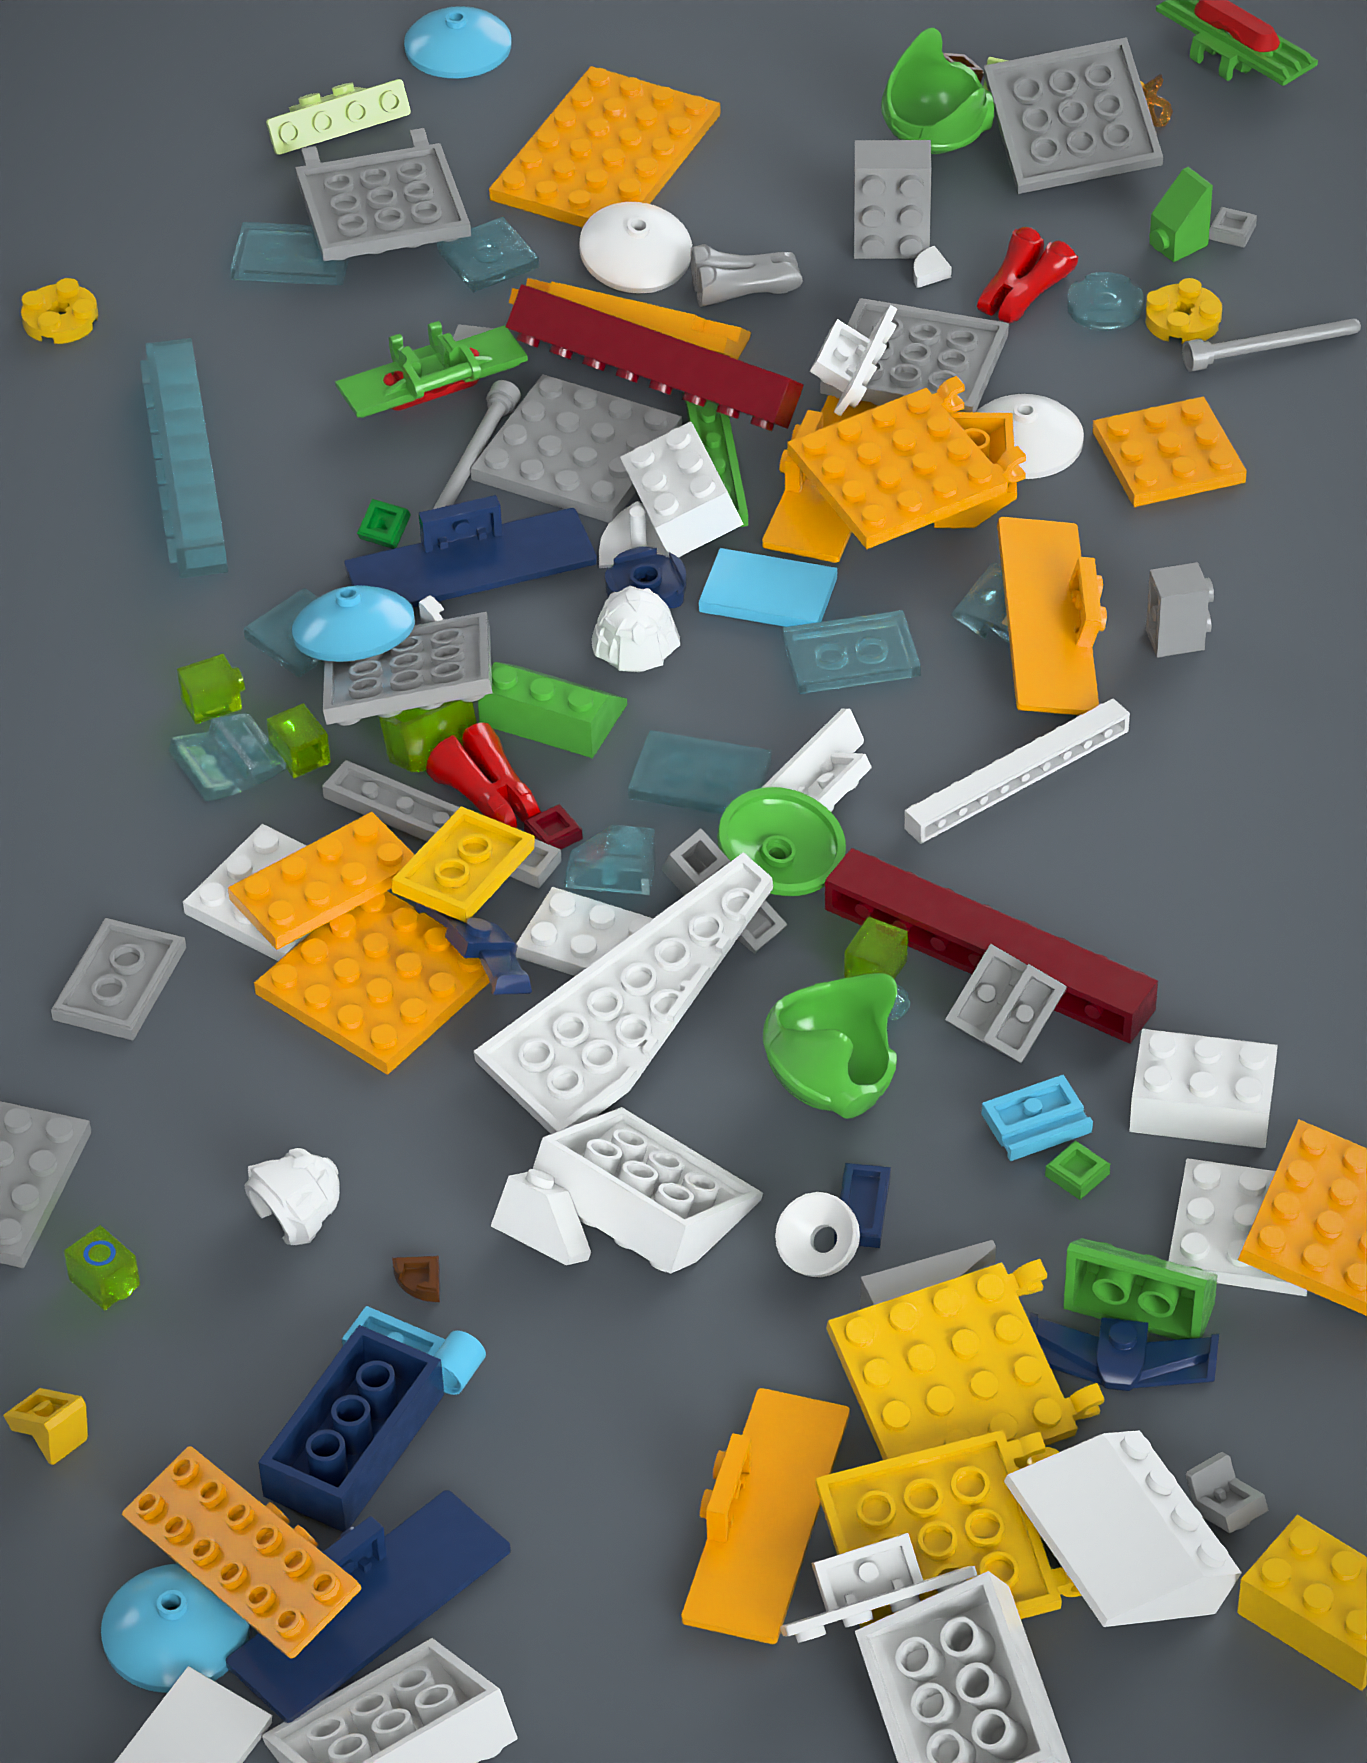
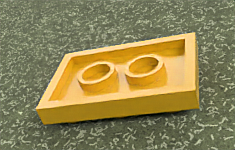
M461 806L392 878V892L466 923L467 919L471 918L534 850L535 836Z

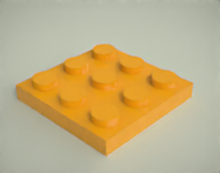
M1204 396L1093 420V434L1133 507L1246 483L1247 470Z

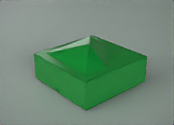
M372 499L357 535L361 540L395 549L399 544L411 514L406 508Z

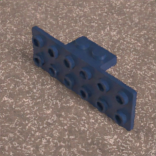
M493 495L419 512L421 543L344 561L345 570L352 586H371L391 590L405 598L413 608L419 606V602L428 596H432L438 602L596 565L597 555L575 508L502 524L501 505L497 496Z
M444 1490L386 1536L384 1535V1527L372 1516H369L358 1526L345 1530L337 1542L322 1552L361 1585V1590L296 1657L292 1659L287 1657L263 1635L258 1633L226 1658V1666L284 1722L290 1723L326 1698L511 1552L510 1543L450 1490Z

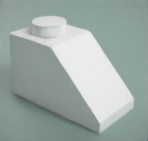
M529 1169L528 1172L508 1176L491 1227L566 1266L589 1260L591 1250L569 1191L555 1184V1178L552 1175L537 1169Z

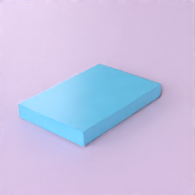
M720 548L699 600V612L818 632L837 580V568Z

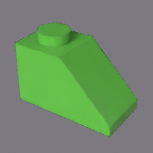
M1186 167L1182 169L1152 212L1149 244L1173 263L1208 246L1213 185L1191 168Z

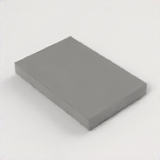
M105 918L51 1009L52 1019L133 1041L186 949L185 937Z

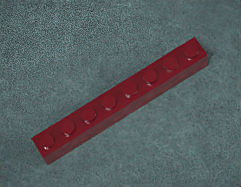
M521 284L505 327L519 333L516 340L538 348L540 341L551 345L549 352L570 360L573 353L584 356L582 364L603 372L606 365L617 368L615 376L634 383L638 382L639 377L651 380L649 388L671 395L673 389L685 392L682 400L701 407L705 406L706 401L718 404L716 412L735 419L739 418L740 413L752 416L750 424L771 432L774 425L786 429L789 428L804 384L783 375Z
M851 848L825 879V910L970 974H973L989 945L992 944L1026 965L1030 964L1067 986L1054 1011L1129 1044L1132 1043L1156 1010L1158 980L1149 977L1141 971H1135L1112 961L1104 955L1096 954L1075 945L1065 938L1057 937L1025 921H1020L1001 913L986 904L978 903L955 893L949 888L941 887L918 877L912 872L904 871L881 861L875 856Z

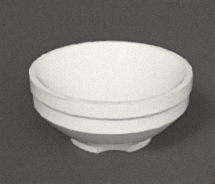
M823 1192L804 1194L792 1201L782 1212L776 1227V1247L780 1257L794 1271L810 1277L830 1276L842 1270L854 1257L859 1245V1224L849 1206L838 1197ZM824 1227L834 1228L837 1233L836 1245L829 1252H818L814 1247L816 1233Z

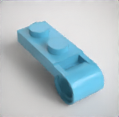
M368 1306L363 1309L342 1338L344 1346L357 1326L361 1325L441 1359L444 1392L451 1395H457L463 1390L486 1357L482 1344L466 1332L452 1331L444 1339Z

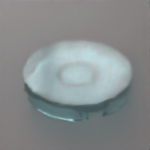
M1112 272L1092 273L1086 275L1084 281L1077 284V280L1071 284L1067 293L1068 313L1075 322L1086 328L1099 331L1119 330L1132 325L1140 318L1144 304L1143 292L1138 284L1137 287L1130 284L1131 279L1122 274Z

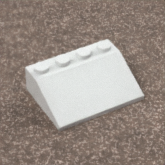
M622 1107L543 1137L533 1169L552 1175L555 1178V1184L569 1191L579 1220L582 1223L600 1229L614 1238L615 1243L619 1246L637 1252L648 1259L654 1268L669 1272L670 1274L696 1263L761 1201L763 1192Z
M1140 1430L1103 1433L1010 1473L1004 1480L1006 1486L1103 1627L1216 1614L1242 1573Z
M987 1571L855 1631L898 1763H1071L1010 1587L991 1572Z
M433 1638L325 1698L290 1723L283 1722L262 1734L265 1745L279 1763H477L496 1756L503 1747L518 1739L500 1689Z

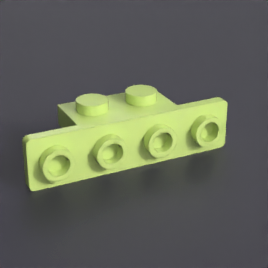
M396 79L367 89L354 87L353 83H346L333 87V94L320 97L319 93H313L298 98L300 104L289 107L290 112L269 118L266 121L274 152L279 155L409 115L411 110L403 81Z

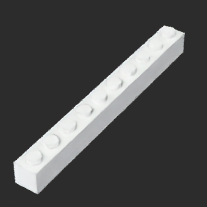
M1115 699L1099 704L1087 713L1079 715L1072 721L1058 726L1046 735L1036 738L1033 742L1017 748L1014 752L995 760L992 764L973 772L964 779L954 782L951 786L932 794L925 800L911 805L905 810L904 829L920 844L1127 733L1129 730L1130 713Z

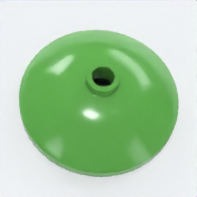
M765 787L740 795L725 809L718 827L717 839L719 849L730 861L744 852L772 877L773 889L770 893L774 895L800 896L825 887V879L844 858L846 853L845 836L835 816L816 799L792 789Z

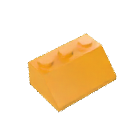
M948 412L993 464L998 462L1000 456L1005 451L1014 447L1012 413ZM1009 482L1006 494L934 522V528L977 527L1017 499V483Z

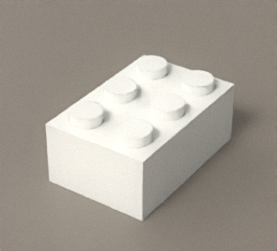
M691 421L620 457L668 555L670 552L680 557L744 525Z
M1142 1029L1132 1093L1129 1132L1266 1148L1278 1045Z

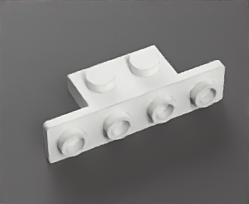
M892 305L888 307L876 324L869 339L837 319L819 351L810 372L818 376L824 383L832 385L843 392L834 410V413L839 416L843 414L848 405L855 408L867 390L865 386L876 371L877 366L875 365L883 355L887 347L885 344L897 326L891 322L897 310Z
M842 708L762 788L781 787L799 791L816 799L831 812L834 809V805L848 791L854 789L858 785L859 780L872 768L866 754L854 753L863 744L864 738L852 711Z
M905 1533L811 1563L826 1612L782 1625L780 1629L783 1636L795 1634L798 1643L825 1635V1624L843 1619L845 1628L874 1619L872 1609L890 1604L892 1613L920 1602L919 1594L937 1589L938 1593H941L965 1582L966 1579L978 1575L975 1566H967L923 1580L909 1534Z

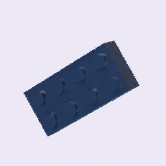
M358 1325L259 1460L263 1497L342 1532L350 1528L444 1396L441 1359Z

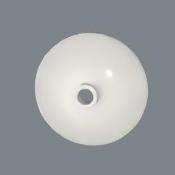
M621 202L606 206L594 213L587 220L581 231L579 251L585 267L597 280L619 291L640 294L665 289L682 278L691 261L692 242L687 229L674 215L655 205L642 202Z
M1014 394L995 399L976 411L980 413L1013 414L1014 447L1019 446L1026 454V461L1018 464L1026 473V479L1056 474L1070 466L1081 453L1084 439L1082 425L1071 410L1055 400L1033 394Z

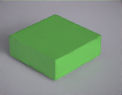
M1075 1140L1046 1165L1045 1177L1081 1200L1110 1174V1163Z

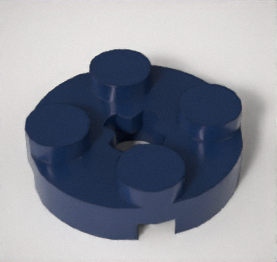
M632 548L618 554L613 559L614 565L610 569L607 567L605 587L608 597L611 593L619 592L626 587L632 586L638 589H650L667 604L668 608H677L683 604L684 592L686 590V569L683 562L670 552L668 558L657 554V548ZM647 578L649 582H640L639 579Z

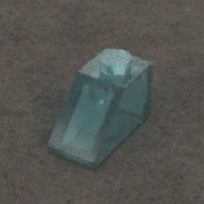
M610 825L574 848L570 852L564 887L650 895L656 865L654 828Z

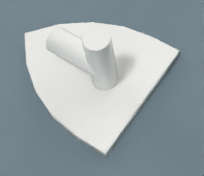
M639 501L622 510L605 529L599 547V568H611L614 565L613 559L618 554L637 547L657 548V554L669 558L644 505Z

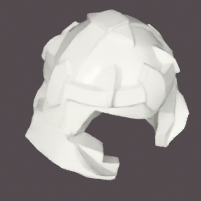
M632 586L610 594L599 614L591 639L595 656L607 661L619 671L643 672L662 666L664 659L680 646V636L667 604L650 589H638Z
M301 1148L289 1150V1153H286L285 1157L280 1160H269L248 1166L249 1180L244 1185L245 1192L258 1215L264 1218L273 1212L285 1232L282 1239L286 1244L290 1245L307 1244L313 1240L316 1233L322 1227V1222L337 1207L340 1193V1183L337 1176L339 1173L333 1161L328 1157L322 1158L310 1154Z

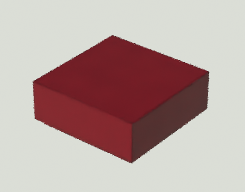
M560 804L523 821L524 832L534 835L536 840L560 850L583 839L582 828Z

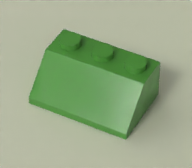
M494 662L491 667L492 693L486 694L478 700L479 723H487L494 729L589 758L595 756L627 706V698L517 665Z
M1081 1238L1071 1242L1067 1249L1063 1309L1099 1319L1104 1317L1148 1322V1332L1175 1340L1202 1338L1215 1305L1218 1275L1197 1267H1188L1165 1261L1153 1255H1143L1114 1247L1108 1243Z

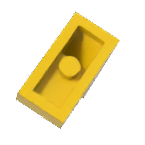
M39 1388L3 1415L12 1431L29 1434L34 1437L47 1462L51 1465L56 1464L83 1444L88 1438L86 1403L82 1396Z

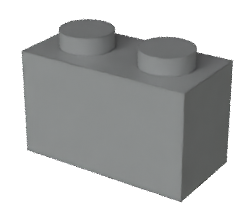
M1198 562L1150 570L1146 632L1157 658L1205 650L1206 633L1211 632L1212 627L1208 603L1214 600V590L1211 579L1209 577L1204 578Z

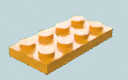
M370 812L228 887L229 900L278 950L391 889L392 878L415 854L373 812Z

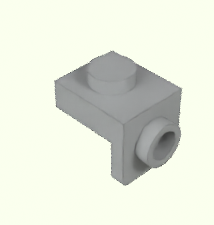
M1224 1452L1216 1454L1186 1473L1194 1507L1201 1513L1203 1518L1228 1533L1246 1527L1253 1519L1269 1511L1265 1495L1235 1477L1231 1458Z

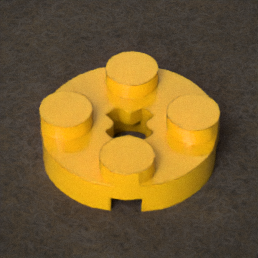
M64 278L56 284L39 288L36 291H28L21 299V316L24 330L30 337L38 341H42L41 336L53 338L54 344H64L79 340L93 330L92 323L95 319L98 320L99 316L94 295L89 290L80 287L78 281L72 278Z
M1186 278L1181 280L1179 284L1167 285L1148 293L1145 323L1149 331L1159 339L1169 342V336L1182 338L1181 344L1195 339L1206 341L1218 331L1222 317L1221 301L1213 292L1203 288L1200 281Z

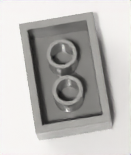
M855 140L854 259H916L921 252L930 247L931 140Z

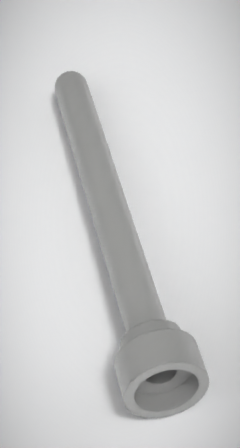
M1348 319L1211 344L1209 341L1204 342L1202 339L1185 341L1182 346L1183 361L1189 372L1204 370L1209 364H1213L1215 359L1356 334L1360 331L1361 324L1357 319Z
M498 380L493 383L486 397L488 410L433 509L455 503L471 474L472 465L482 454L501 417L515 410L521 399V393L513 383L506 380Z

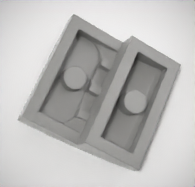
M990 944L945 1021L1022 1064L1067 986L1030 964L1026 965Z

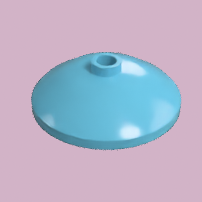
M465 6L442 8L424 15L409 28L404 40L405 53L411 64L420 71L442 78H468L491 71L508 57L512 45L510 30L501 19L485 10Z
M360 585L342 587L313 600L299 613L292 625L293 640L296 647L302 653L319 660L343 662L370 658L396 647L410 635L415 625L414 611L412 605L405 598L391 590Z
M177 1563L146 1570L126 1582L111 1598L101 1623L104 1652L114 1670L133 1685L149 1691L162 1693L170 1691L188 1666L213 1681L229 1671L226 1666V1658L248 1642L250 1634V1624ZM170 1607H178L174 1610H166Z

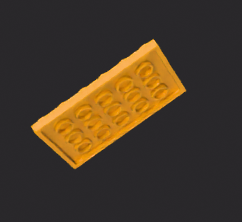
M590 66L489 188L490 200L583 228L587 220L594 213L606 206L621 202L650 204L720 116V103L701 96L673 90L669 87L645 82L634 77L610 72L603 68Z

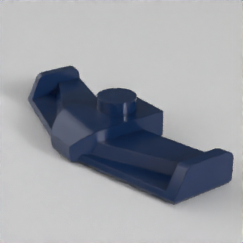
M416 902L415 910L419 914L424 912L447 928L445 938L464 958H479L492 985V995L530 994L532 992L529 976L526 971H522L515 956L518 945L497 924L480 918H469L465 923Z
M1030 1312L1029 1322L1048 1364L1053 1370L1103 1385L1105 1389L1122 1391L1215 1381L1219 1333L1211 1334V1337L1147 1342L1148 1322L1101 1317L1098 1337L1038 1318V1314Z

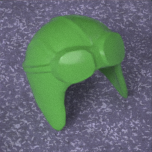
M928 28L915 38L894 66L882 96L881 111L888 128L898 139L931 140V154H941L957 150L972 143L982 132L992 127L994 100L991 92L982 86L973 70L960 62L954 61L950 63L945 59L942 52L941 33L935 28Z
M883 973L842 978L817 983L813 986L797 990L778 1000L766 1017L763 1027V1044L770 1067L781 1085L799 1101L817 1109L833 1111L843 1118H854L871 1108L890 1085L896 1070L897 1054L889 1047L887 1035L888 1017L897 996L895 980L890 975Z

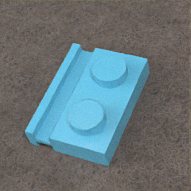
M1064 1074L982 1103L981 1114L1001 1147H1005L1010 1161L1092 1133L1093 1120L1084 1113V1106Z

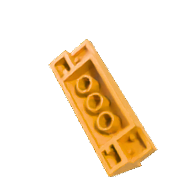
M527 278L526 285L737 360L751 335L750 331L741 327L706 320L695 314L553 281L547 283ZM512 288L509 299L510 304L514 305L519 289Z

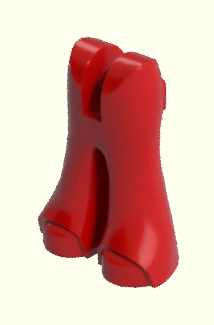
M1021 227L1015 229L1012 232L1002 265L978 299V310L992 316L1000 308L999 320L1009 324L1018 321L1025 310L1040 294L1065 278L1075 269L1078 263V256L1068 244L1062 241L1049 242L1044 250V239L1033 228Z
M482 722L474 724L465 729L462 745L452 735L438 743L429 755L426 764L427 774L436 783L449 785L458 790L484 816L517 828L515 814L523 822L541 813L531 790L520 780L510 765L502 743L491 725Z

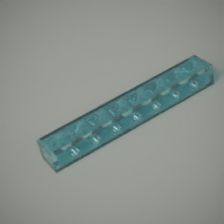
M192 338L146 343L147 359L140 360L143 383L151 382V384L144 385L147 408H155L147 410L150 433L158 432L157 435H151L154 459L162 458V460L155 461L158 484H166V486L159 487L162 510H170V512L163 513L166 537L174 536V539H167L170 563H178L180 579L228 572L225 542Z

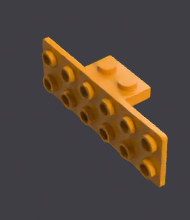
M828 395L821 412L808 410L802 424L795 425L791 440L879 405L860 400L855 408L848 405L843 414L839 416L834 413V410L840 399ZM784 449L779 470L780 473H785V491L764 534L762 547L837 563L840 561L852 531L788 455V450Z
M1000 517L997 529L1016 707L1022 711L1083 715L1099 705L1092 647L1098 631H1104L1107 619L1106 608L1100 606L1103 579L1101 575L1096 573L1095 558L1081 557L1078 526L1075 523Z
M764 1388L757 1390L743 1434L732 1433L726 1452L718 1451L713 1468V1479H716L713 1490L706 1489L702 1497L700 1518L706 1519L707 1540L681 1614L684 1625L768 1644L777 1643L781 1632L780 1626L784 1623L821 1507L815 1478L832 1473L850 1416L848 1406Z
M192 1446L187 1447L122 1512L123 1517L132 1526L291 1659L296 1657L361 1590V1585L356 1579L316 1548L318 1543L300 1525H297L294 1529L288 1525L290 1523L289 1519L273 1503L269 1502L266 1506L263 1505Z

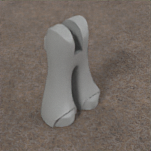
M705 244L691 247L692 283L695 292H697L699 307L717 304L752 293H788L799 288L803 282L796 257L792 252L736 255L718 252Z

